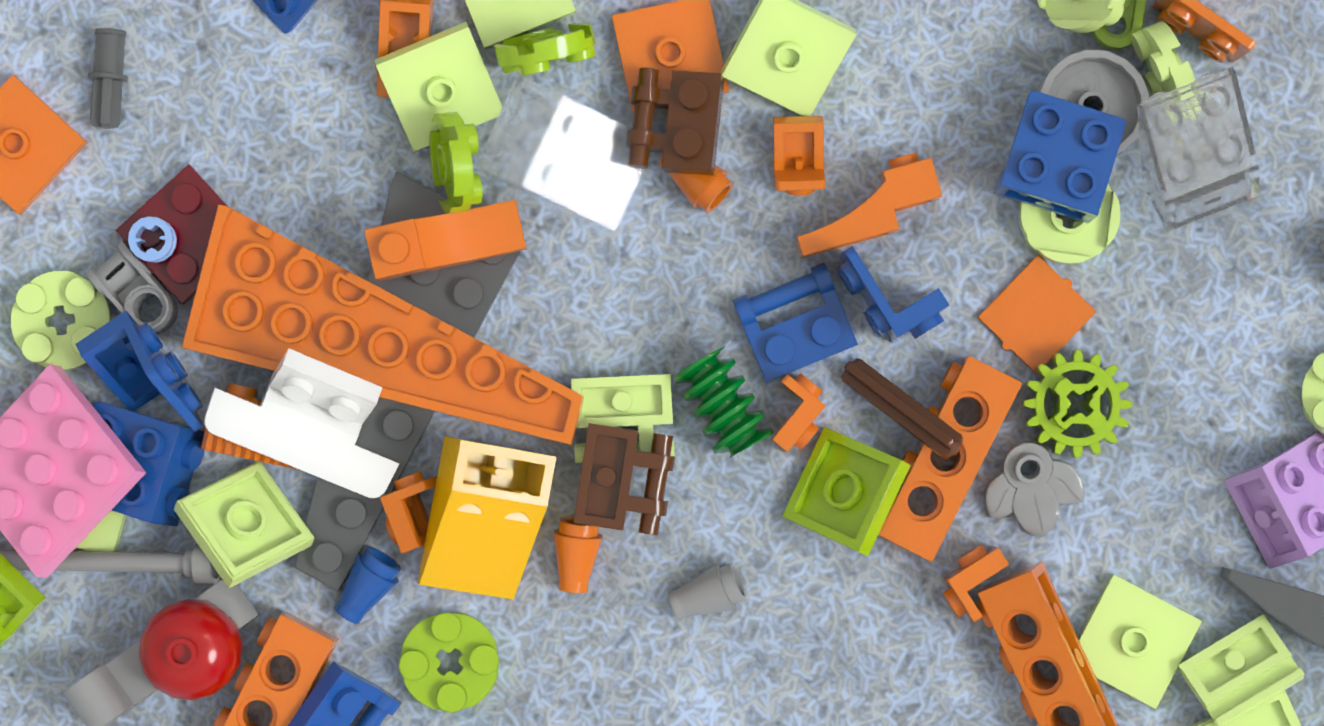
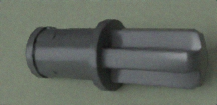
M111 28L95 29L96 41L93 72L88 73V79L92 80L90 124L96 128L114 129L120 125L123 82H128V76L123 75L124 46L127 34L124 30Z

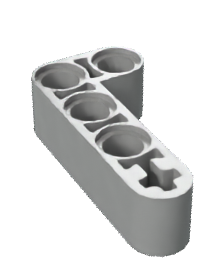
M220 580L195 598L197 600H207L217 605L216 607L223 610L228 617L233 619L239 630L260 615L238 584L228 588L223 580ZM140 639L107 664L93 670L62 693L86 726H109L118 720L117 718L129 709H133L157 691L143 673L139 659Z

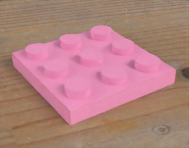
M49 364L0 417V531L36 577L48 578L146 474L145 470L62 367Z

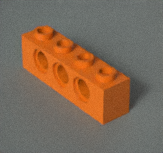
M971 356L964 357L961 364L955 361L951 362L939 386L947 392L938 409L930 405L928 410L962 435L963 442L959 452L956 454V462L949 470L940 471L931 462L930 455L932 450L922 442L916 453L907 450L902 461L911 466L878 534L879 536L930 562L933 561L1022 382ZM963 397L972 399L979 409L978 419L968 427L960 425L953 415L954 405ZM920 486L927 487L934 496L933 508L924 515L914 514L908 506L909 494L913 489Z
M1042 561L996 580L977 593L980 598L978 609L983 616L982 620L988 628H994L1002 645L999 647L1001 661L1010 674L1015 673L1023 690L1020 693L1021 703L1030 719H1036L1039 726H1073L1066 724L1059 715V707L1068 706L1074 709L1079 716L1080 725L1076 726H1119ZM1018 614L1028 615L1035 621L1037 626L1036 635L1025 634L1019 629L1016 621ZM1047 660L1054 664L1058 671V680L1044 678L1038 670V661Z
M288 612L280 614L278 620L270 617L256 642L263 649L255 665L247 662L235 682L233 689L239 691L240 694L232 710L224 707L214 726H258L251 721L248 714L249 706L254 700L264 701L271 707L273 717L268 726H288L313 691L339 638ZM284 655L293 661L295 676L290 682L279 681L273 676L271 663L275 656Z

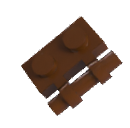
M640 68L638 84L632 87L631 104L635 105L633 127L627 130L625 147L630 149L628 167L648 169L649 152H662V169L664 172L714 176L725 81L722 73L673 70L671 89L667 90L657 88L659 73L657 69ZM654 108L668 109L665 133L652 132Z
M589 423L573 523L623 531L626 511L641 513L639 533L658 535L661 516H666L668 501L664 500L668 471L673 472L675 457L670 456L673 436L653 433L651 453L636 451L639 431ZM633 466L648 468L644 497L629 495Z

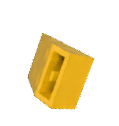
M444 436L417 584L514 600L548 506L556 457L539 452Z

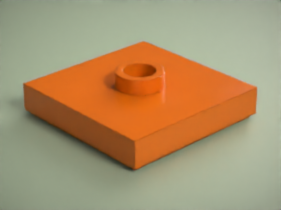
M679 0L612 15L630 104L632 87L638 84L640 68L657 69L659 71L657 88L667 90L671 89L673 70L721 73L724 64L710 0ZM726 78L724 81L723 94L729 93V87ZM631 104L632 113H634L635 105Z
M12 74L0 87V198L17 214L22 215L88 142L17 76Z

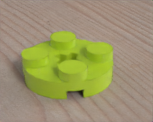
M588 22L568 24L569 33L563 34L562 30H554L553 27L503 40V45H494L498 66L502 67L503 73L520 71L521 75H531L551 69L549 61L566 58V61L570 63L596 56L594 49L596 42L592 24Z
M458 112L434 114L432 121L440 125V130L430 131L431 171L434 186H444L448 198L438 201L446 214L469 211L471 205L480 204L483 197L480 176L473 174L472 154H477L479 147L476 127L474 124H464Z
M444 612L428 616L409 632L402 646L399 669L405 686L416 700L431 709L454 713L476 705L490 692L498 677L500 657L493 634L481 621L465 613ZM441 649L447 653L452 652L454 649L461 652L462 656L458 662L463 669L458 675L452 670L446 674L439 671L438 667L441 664V660L437 657V654Z

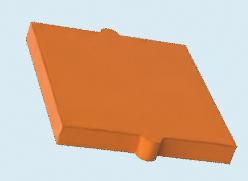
M1037 255L977 318L1003 342V350L1008 351L1011 349L1037 374L1036 367L1039 364L1046 365L1052 359V355H1055L1097 311L1071 287V279L1066 278L1063 280Z

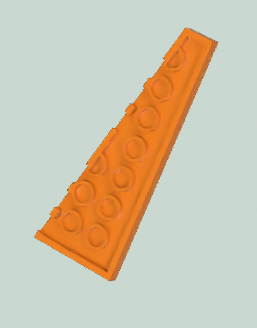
M218 204L182 348L272 371L276 369L289 348L382 387L380 398L572 445L584 400L583 395L243 214Z

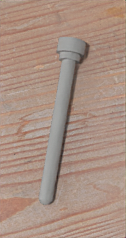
M195 544L194 548H187L185 553L72 551L54 570L184 573L186 578H193L195 583L217 584L221 578L198 544ZM0 550V553L17 570H30L16 550Z

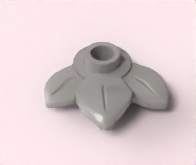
M1034 441L1019 442L1007 451L1003 459V471L989 482L985 493V504L990 518H1000L1014 512L1017 521L1024 530L1038 538L1044 537L1055 525L1059 514V504L1081 503L1084 501L1085 495L1082 480L1072 465L1064 461L1052 459L1047 449ZM1028 460L1037 462L1034 472L1031 474L1021 473V466L1024 462Z

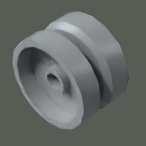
M1083 50L1064 57L1046 75L1037 90L1038 92L1082 106L1084 101L1086 105L1094 102L1098 106L1099 111L1125 119L1126 126L1116 158L1140 137L1149 117V93L1142 75L1127 59L1107 50Z

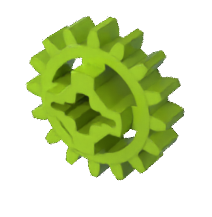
M1073 350L1070 362L1068 363L1061 353L1052 355L1054 368L1050 369L1044 364H1039L1036 370L1042 377L1039 382L1029 380L1024 385L1034 392L1033 399L1021 401L1022 407L1033 409L1034 416L1028 418L1024 423L1026 427L1039 426L1041 431L1035 441L1042 444L1052 439L1054 441L1052 453L1060 455L1066 446H1070L1072 458H1081L1083 446H1087L1092 455H1098L1101 453L1100 440L1103 439L1109 444H1115L1118 441L1112 432L1114 426L1128 427L1129 422L1119 415L1120 409L1131 408L1132 402L1120 399L1119 393L1128 388L1129 384L1127 381L1115 383L1112 377L1116 374L1118 367L1113 364L1104 369L1100 368L1101 355L1098 353L1093 354L1088 362H1083L1081 350ZM1076 370L1089 373L1092 376L1082 384H1072L1061 374ZM1047 389L1054 396V412L1048 419L1044 409ZM1105 391L1109 401L1106 417L1100 412V396ZM1089 392L1086 395L1087 399L1082 404L1087 410L1086 413H1073L1065 416L1068 413L1067 409L1071 405L1070 400L1067 398L1068 394L1070 393L1075 396ZM1072 424H1081L1091 434L1081 438H1072L1061 433Z

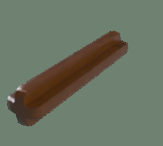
M857 358L845 365L841 379L843 383L943 459H948L952 455L955 456L959 452L963 442V437L959 432L862 359Z

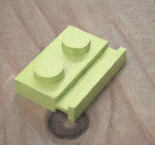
M1264 614L1178 665V671L1205 711L1209 713L1215 726L1228 725L1301 681L1305 675L1302 669L1296 665L1291 653Z

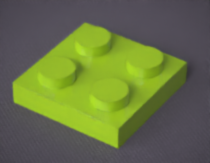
M824 427L782 517L868 557L911 465Z

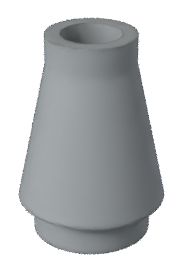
M717 563L680 588L668 592L671 607L678 620L689 616L736 610V604L746 601L741 578L733 563L725 566Z

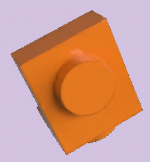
M823 116L773 117V168L776 190L785 191L789 195L804 196L813 193L814 190L825 189Z
M800 373L794 380L786 374L779 383L802 402L771 440L785 452H788L793 445L801 451L819 430V427L813 421L826 405L818 400L823 391L807 377Z
M421 471L394 481L396 491L380 497L387 515L385 522L387 532L391 540L398 544L401 554L423 546L425 543L429 517L420 493L435 488L437 476L424 480Z
M979 544L957 559L961 567L944 577L949 589L942 592L958 618L967 614L971 621L976 622L983 617L967 591L1009 565L1000 549L995 546L986 550L983 544Z

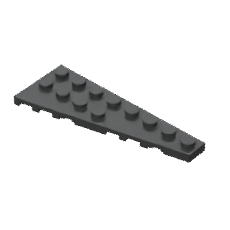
M396 172L391 182L381 226L409 219L446 214L438 200L448 198ZM521 251L384 281H377L375 279L371 263L367 281L475 338ZM379 397L377 405L362 424L355 445L399 463L385 493L380 497L392 493L395 489L393 482L400 479L436 411ZM317 477L305 524L315 539L310 547L298 553L295 568L340 591L351 571L356 555L360 554L384 509L380 497L368 498Z

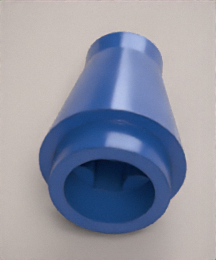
M368 547L363 555L357 554L340 599L334 607L335 611L344 619L354 624H359L364 615L399 582L396 576L401 570L400 565L389 555L373 547Z

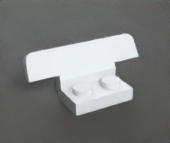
M288 348L274 370L260 406L217 388L211 394L204 417L205 427L210 433L368 498H377L385 493L399 466L397 462L355 445L362 424L377 405L382 387Z

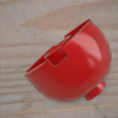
M185 599L166 605L150 618L141 634L139 659L144 675L157 690L174 699L194 701L216 694L230 682L241 664L243 643L237 624L223 610L216 607L217 605L207 600Z

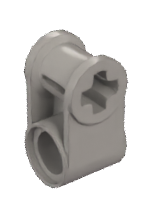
M121 240L117 244V252L97 270L90 268L85 274L95 288L110 303L115 305L121 313L127 311L139 326L145 323L141 314L143 303L150 297L157 296L162 303V311L156 320L148 322V324L155 333L164 332L171 328L177 319V303L173 296L152 274L150 268L134 255L124 240Z

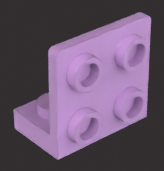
M1320 431L1315 432L1273 459L1240 471L1224 480L1269 569L1309 557L1324 547V434Z

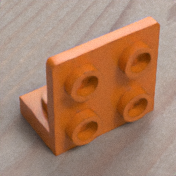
M1155 0L1151 6L1160 13L1157 17L1159 22L1164 21L1174 33L1182 35L1184 30H1186L1201 41L1198 45L1200 51L1219 63H1223L1225 59L1232 63L1249 53L1257 43L1197 0Z

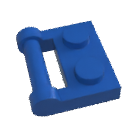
M824 262L811 267L810 274L749 299L747 295H743L732 300L766 383L858 345ZM819 291L824 302L823 306L761 331L756 319L757 316Z
M333 661L288 726H350L367 701L371 702V704L355 726H380L388 714L394 715L402 703L382 687Z

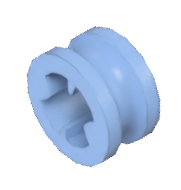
M148 216L139 219L132 225L128 235L130 250L136 257L147 262L158 263L165 261L173 254L177 245V236L175 230L168 222L158 217ZM160 227L165 234L159 237V239L165 241L164 246L159 251L150 248L145 252L141 244L146 243V241L140 238L143 231L148 229L155 232Z

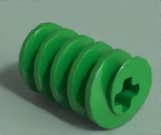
M724 346L681 369L674 377L676 384L692 382L693 385L683 396L686 401L701 399L702 403L693 412L695 419L711 417L712 420L703 429V434L705 436L720 434V440L712 448L714 454L730 452V457L769 437L774 432L772 428L756 430L755 426L765 415L762 410L746 411V408L755 397L753 393L737 395L736 391L746 380L743 375L727 376V373L736 364L734 358L718 360L717 356L725 348Z

